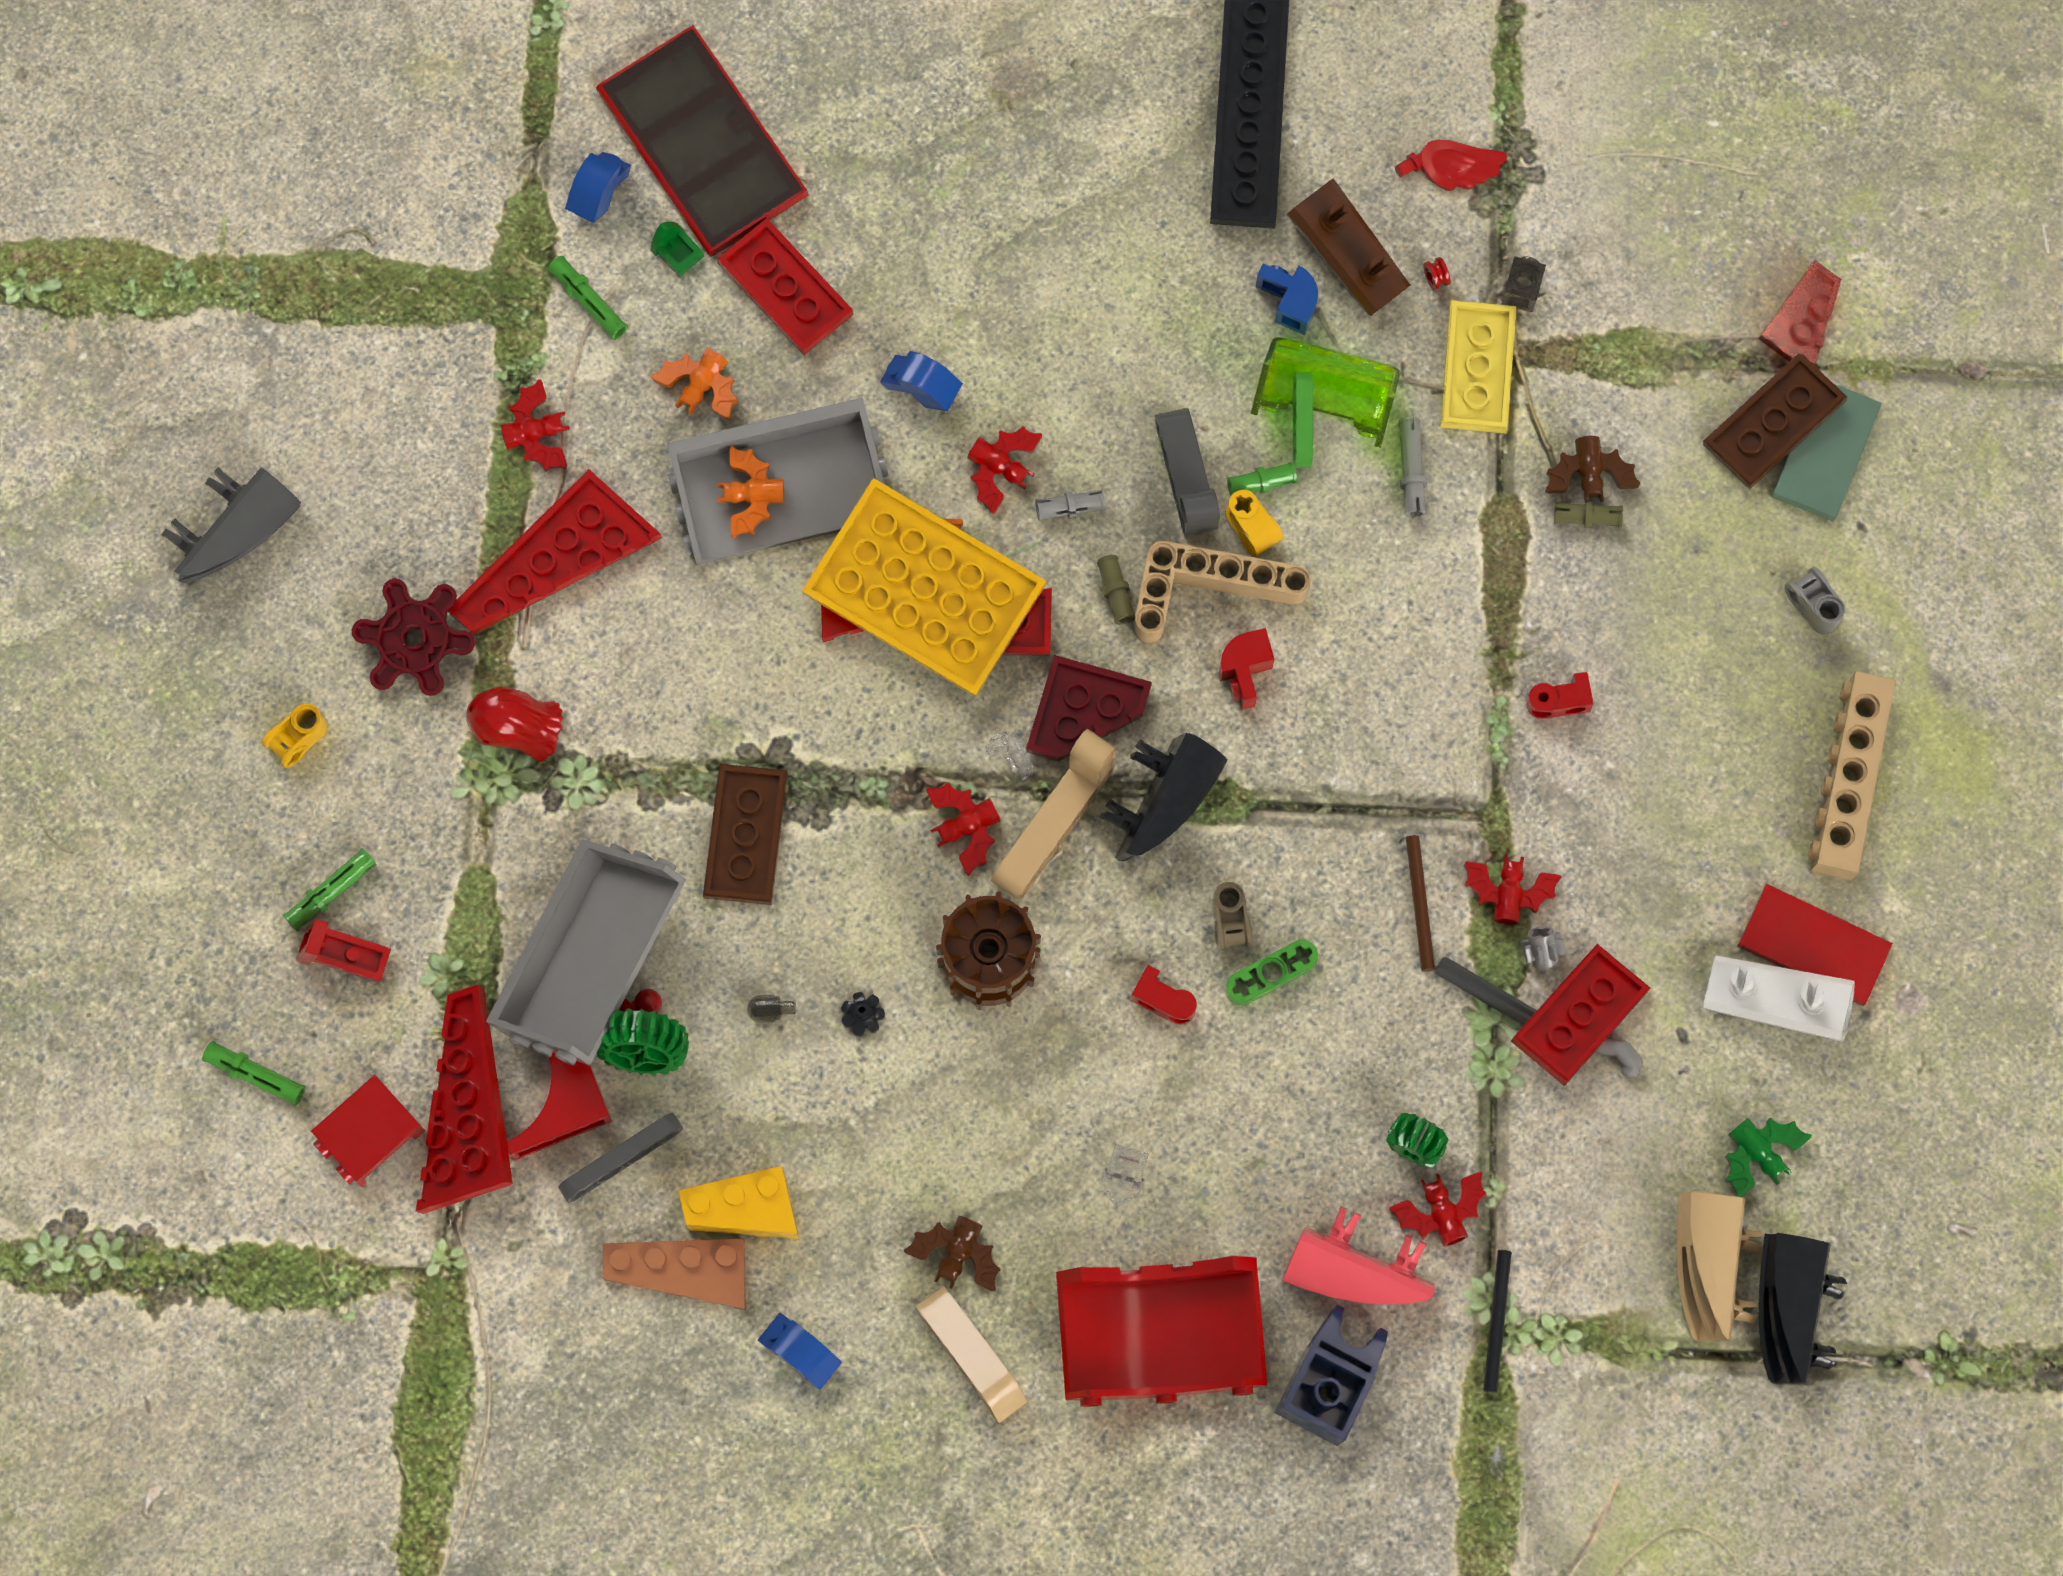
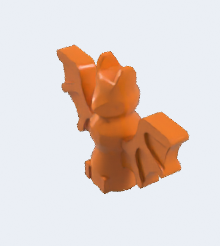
M708 347L699 362L691 360L689 355L685 353L684 357L679 361L668 362L664 360V365L660 371L651 375L654 382L667 389L672 388L682 379L690 378L689 385L683 389L682 395L675 404L677 408L682 405L689 407L688 413L690 415L694 413L697 405L702 402L704 393L711 389L714 391L711 408L715 414L730 421L732 419V409L739 402L732 394V385L735 382L733 377L720 375L728 361L721 354Z
M731 446L729 450L731 469L745 473L751 478L745 483L739 481L717 483V488L723 489V496L717 498V502L740 503L746 501L751 504L745 511L731 516V537L735 539L741 534L748 533L754 535V531L760 522L771 520L767 506L770 503L784 504L783 478H767L766 474L770 469L769 463L757 460L752 449L742 451Z

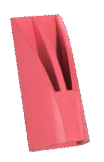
M1342 1206L1339 1208L1329 1235H1323L1304 1227L1282 1280L1302 1289L1328 1297L1370 1304L1423 1302L1429 1300L1435 1290L1434 1283L1418 1277L1414 1273L1421 1254L1427 1245L1420 1240L1412 1254L1409 1255L1412 1236L1405 1235V1240L1395 1263L1390 1264L1359 1251L1348 1243L1361 1215L1354 1212L1347 1225L1343 1226L1347 1208Z

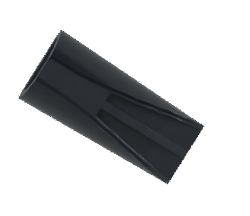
M1187 732L1172 740L1166 754L1140 739L1135 747L1142 753L1136 751L1130 755V759L1155 771V776L1137 813L1110 799L1105 807L1113 813L1106 811L1100 816L1101 819L1126 831V836L1115 858L1118 861H1127L1134 856L1142 855L1158 846L1176 832L1203 802L1217 781L1228 759L1206 741Z
M1765 1233L1759 1282V1336L1767 1376L1773 1384L1807 1385L1811 1364L1825 1369H1831L1835 1364L1834 1361L1821 1356V1354H1837L1835 1348L1814 1343L1822 1294L1839 1300L1846 1293L1832 1286V1284H1847L1845 1278L1826 1274L1831 1247L1830 1243L1784 1233Z

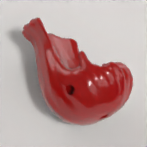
M502 686L477 694L469 703L466 711L469 729L479 743L491 747L520 750L538 762L548 759L557 748L556 742L559 739L558 734L562 730L561 722L563 717L559 703L555 701L541 702L525 692Z

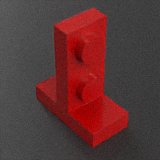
M317 919L306 928L296 961L307 965L311 962H316L368 980L381 982L391 948L328 928L329 923Z

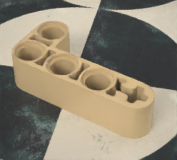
M944 1286L915 1306L923 1321L977 1391L983 1404L998 1424L1028 1403L1014 1377Z

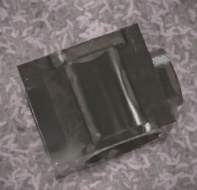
M1514 256L1501 304L1516 306L1517 309L1532 313L1537 301L1546 264L1539 263L1533 257L1523 256L1520 258ZM1527 278L1532 284L1524 286L1517 279Z

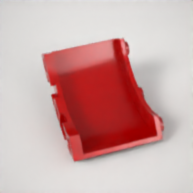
M1227 1256L1194 1261L1192 1266L1173 1267V1264L1140 1266L1139 1270L1120 1271V1267H1077L1056 1272L1065 1400L1080 1401V1407L1101 1406L1102 1400L1156 1398V1404L1177 1402V1396L1232 1391V1396H1244L1254 1394L1253 1388L1268 1386L1256 1257Z

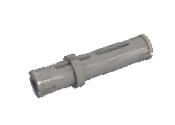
M1405 417L1398 421L1403 470L1400 487L1404 490L1405 516L1411 518L1412 512H1414V518L1426 515L1424 488L1427 486V478L1423 476L1420 419L1413 417V423H1411V417Z

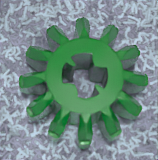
M1401 1113L1392 1123L1386 1139L1391 1150L1397 1152L1400 1157L1406 1158L1409 1162L1417 1163L1419 1166L1434 1167L1444 1155L1449 1141L1444 1130L1438 1128L1435 1123L1429 1122L1425 1117L1421 1118L1416 1114Z

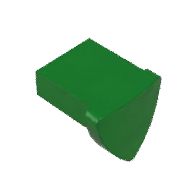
M673 221L663 222L657 228L652 239L650 251L655 256L659 255L679 277L704 257L703 251L692 241L678 223Z

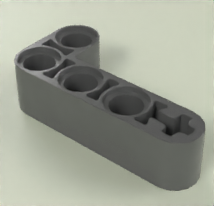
M1183 408L1156 414L1157 434L1184 536L1218 529L1220 519L1219 505L1214 489L1209 487L1189 409Z

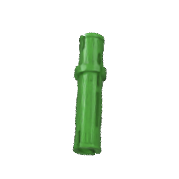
M558 256L549 264L548 271L566 288L565 293L570 298L574 297L609 334L612 340L618 339L626 332L628 325L589 285V279L584 274L580 275L564 256Z
M361 848L356 855L337 869L314 890L309 889L306 891V897L287 913H284V918L298 932L301 927L319 912H326L328 910L327 905L352 886L372 867H375L377 865L376 862Z
M215 1041L210 1042L206 1047L202 1061L228 1072L230 1078L234 1080L240 1078L290 1102L294 1106L303 1097L306 1089L305 1085H301L248 1059L249 1056L243 1052L237 1054L217 1044Z

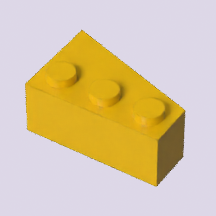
M782 1166L678 1190L685 1223L689 1231L800 1240Z

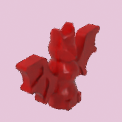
M538 379L530 387H521L519 400L514 405L509 406V411L515 416L514 423L500 425L503 440L507 450L518 446L524 448V462L535 461L543 467L545 472L551 468L566 470L567 463L562 448L547 447L538 442L543 436H554L557 433L570 430L569 426H562L560 418L566 415L565 411L552 415L547 414L541 419L531 417L534 409L546 402L547 399L542 380Z
M1021 426L1019 430L1013 433H1006L1000 430L999 439L995 444H990L979 437L969 451L967 459L980 465L979 471L970 477L971 481L978 487L977 502L984 503L989 508L991 514L996 513L1004 500L1003 493L994 483V475H1003L1008 482L1015 483L1019 487L1026 489L1027 487L1022 482L1027 475L1034 477L1035 473L1025 468L1020 462L1012 461L1008 453L1012 451L1033 453L1042 439V433L1029 432L1024 426Z
M948 782L940 788H927L928 796L936 809L950 807L960 811L956 819L946 820L930 831L931 833L938 831L942 839L937 844L938 848L949 842L957 841L962 835L972 836L969 847L959 855V860L967 876H970L976 867L987 863L986 851L989 846L995 843V839L987 833L988 826L1001 821L993 802L988 798L976 805L971 800V789L958 791L950 786Z
M1508 854L1504 855L1503 868L1501 869L1502 883L1498 887L1491 882L1488 868L1485 864L1468 861L1464 864L1467 872L1465 886L1476 892L1479 901L1478 905H1483L1484 903L1494 904L1496 906L1494 921L1499 924L1512 926L1520 923V909L1527 908L1536 914L1543 901L1553 900L1556 897L1555 887L1560 881L1561 876L1542 872L1538 875L1535 884L1529 890L1523 891L1520 882L1524 876V857H1521L1520 861L1516 862L1509 861Z
M1482 1172L1462 1178L1461 1198L1457 1204L1449 1201L1448 1190L1444 1186L1439 1173H1437V1181L1426 1185L1425 1181L1421 1180L1425 1191V1198L1432 1206L1430 1215L1417 1210L1409 1200L1395 1204L1389 1210L1398 1218L1402 1230L1413 1229L1419 1233L1423 1240L1429 1233L1436 1231L1439 1232V1237L1444 1247L1461 1242L1468 1238V1234L1462 1224L1463 1220L1467 1218L1477 1219L1479 1217L1477 1214L1478 1203L1487 1196L1486 1191L1483 1190L1481 1185Z

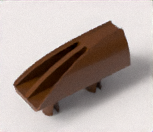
M1334 178L1286 214L1368 315L1372 316L1411 286Z

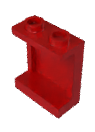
M374 1074L313 1128L311 1132L317 1138L313 1143L317 1150L326 1159L332 1155L340 1163L336 1171L349 1185L355 1180L362 1187L367 1183L365 1181L367 1176L411 1137L416 1140L425 1130Z

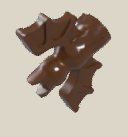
M1589 435L1575 440L1576 455L1570 456L1562 452L1559 464L1552 469H1548L1546 475L1549 478V484L1546 487L1545 493L1566 492L1570 477L1576 472L1583 477L1581 487L1584 491L1585 503L1592 497H1599L1600 502H1604V484L1600 477L1602 471H1606L1612 476L1618 489H1636L1640 486V481L1637 480L1634 474L1635 464L1624 462L1620 458L1617 449L1608 454L1602 453L1600 438Z
M958 1216L954 1230L951 1231L945 1229L940 1222H937L935 1227L929 1232H915L913 1242L904 1249V1253L919 1260H925L935 1248L944 1246L946 1256L939 1264V1270L934 1282L937 1283L940 1277L951 1281L950 1289H953L957 1277L962 1272L963 1262L971 1258L975 1266V1284L990 1291L996 1290L995 1278L1001 1269L992 1260L991 1252L993 1245L985 1246L977 1242V1237L983 1226L975 1221Z

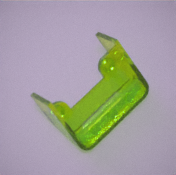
M1273 338L1262 366L1251 414L1257 415L1260 406L1265 411L1279 413L1281 409H1287L1289 404H1292L1294 372L1312 373L1313 410L1353 420V426L1358 429V433L1364 437L1376 438L1374 446L1381 448L1401 371L1389 364L1293 339Z

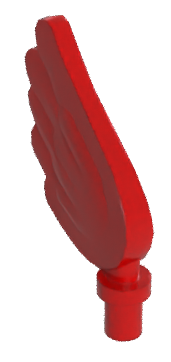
M1439 139L1428 142L1417 155L1415 153L1407 155L1406 160L1395 166V171L1402 178L1412 171L1417 172L1421 169L1432 183L1446 191H1452L1456 187L1470 190L1474 188L1475 184H1483L1488 178L1497 177L1500 172L1499 166L1505 163L1507 155L1503 151L1481 149L1451 140Z

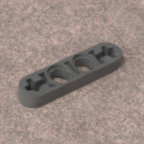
M674 1113L663 1116L568 1177L558 1186L559 1191L567 1203L579 1199L675 1137L683 1130V1126Z

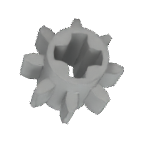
M1539 926L1531 929L1528 932L1529 940L1521 941L1522 953L1526 958V962H1532L1533 966L1538 969H1547L1557 965L1558 955L1566 954L1564 940L1561 938L1560 932L1554 933L1553 928L1548 926Z

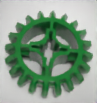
M626 1009L625 1012L618 1010L614 1011L610 1019L609 1030L605 1032L601 1039L602 1043L597 1051V1057L604 1060L606 1065L615 1066L616 1070H626L629 1074L634 1072L639 1073L641 1076L643 1074L655 1076L657 1073L665 1075L669 1071H676L679 1066L684 1065L689 1048V1034L686 1032V1027L680 1025L676 1019H668L666 1014L659 1015L655 1014V1011L645 1012L642 1009L640 1011Z

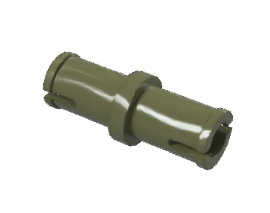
M1586 501V504L1555 502L1554 524H1584V528H1591L1592 525L1622 527L1623 506L1593 505V501Z
M1107 555L1098 559L1097 566L1100 569L1105 586L1102 591L1104 597L1109 599L1115 624L1122 625L1133 621L1135 613L1128 596L1130 588L1128 582L1123 579L1118 557L1116 555Z

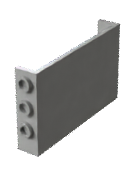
M863 398L667 443L674 473L668 474L672 494L679 493L681 504L675 505L680 525L687 524L689 535L683 536L687 556L694 554L696 565L839 532L871 480L875 478L885 484L883 477L888 476L884 456L878 457L875 446L881 445L876 426L870 427ZM731 446L742 451L752 449L757 460L769 463L770 469L767 471V478H783L784 504L770 503L767 506L771 520L760 522L754 531V535L748 533L741 534L735 539L731 537V516L745 511L751 504L746 501L740 503L717 502V498L723 496V489L717 488V483H730L732 481L745 483L751 478L745 473L731 469L729 453Z
M582 839L486 1022L506 1036H509L511 1042L525 1049H528L531 1044L535 1051L551 1057L552 1053H556L555 1057L570 1065H574L576 1061L590 1065L602 1043V1037L609 1030L610 1019L614 1011L620 1009L686 881L685 878L675 872L677 866L658 857L657 861H653L650 856L637 850L630 854L628 850L614 843L607 847Z

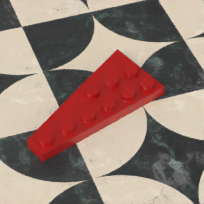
M588 469L456 600L448 613L468 632L474 635L662 538L661 533Z
M479 985L447 995L441 1034L445 1041L442 1058L438 1059L436 1072H439L440 1075L438 1088L433 1090L425 1143L429 1147L426 1167H422L420 1180L424 1181L422 1197L417 1199L415 1211L421 1214L513 1185L490 1024L486 1022L488 1010L484 987Z

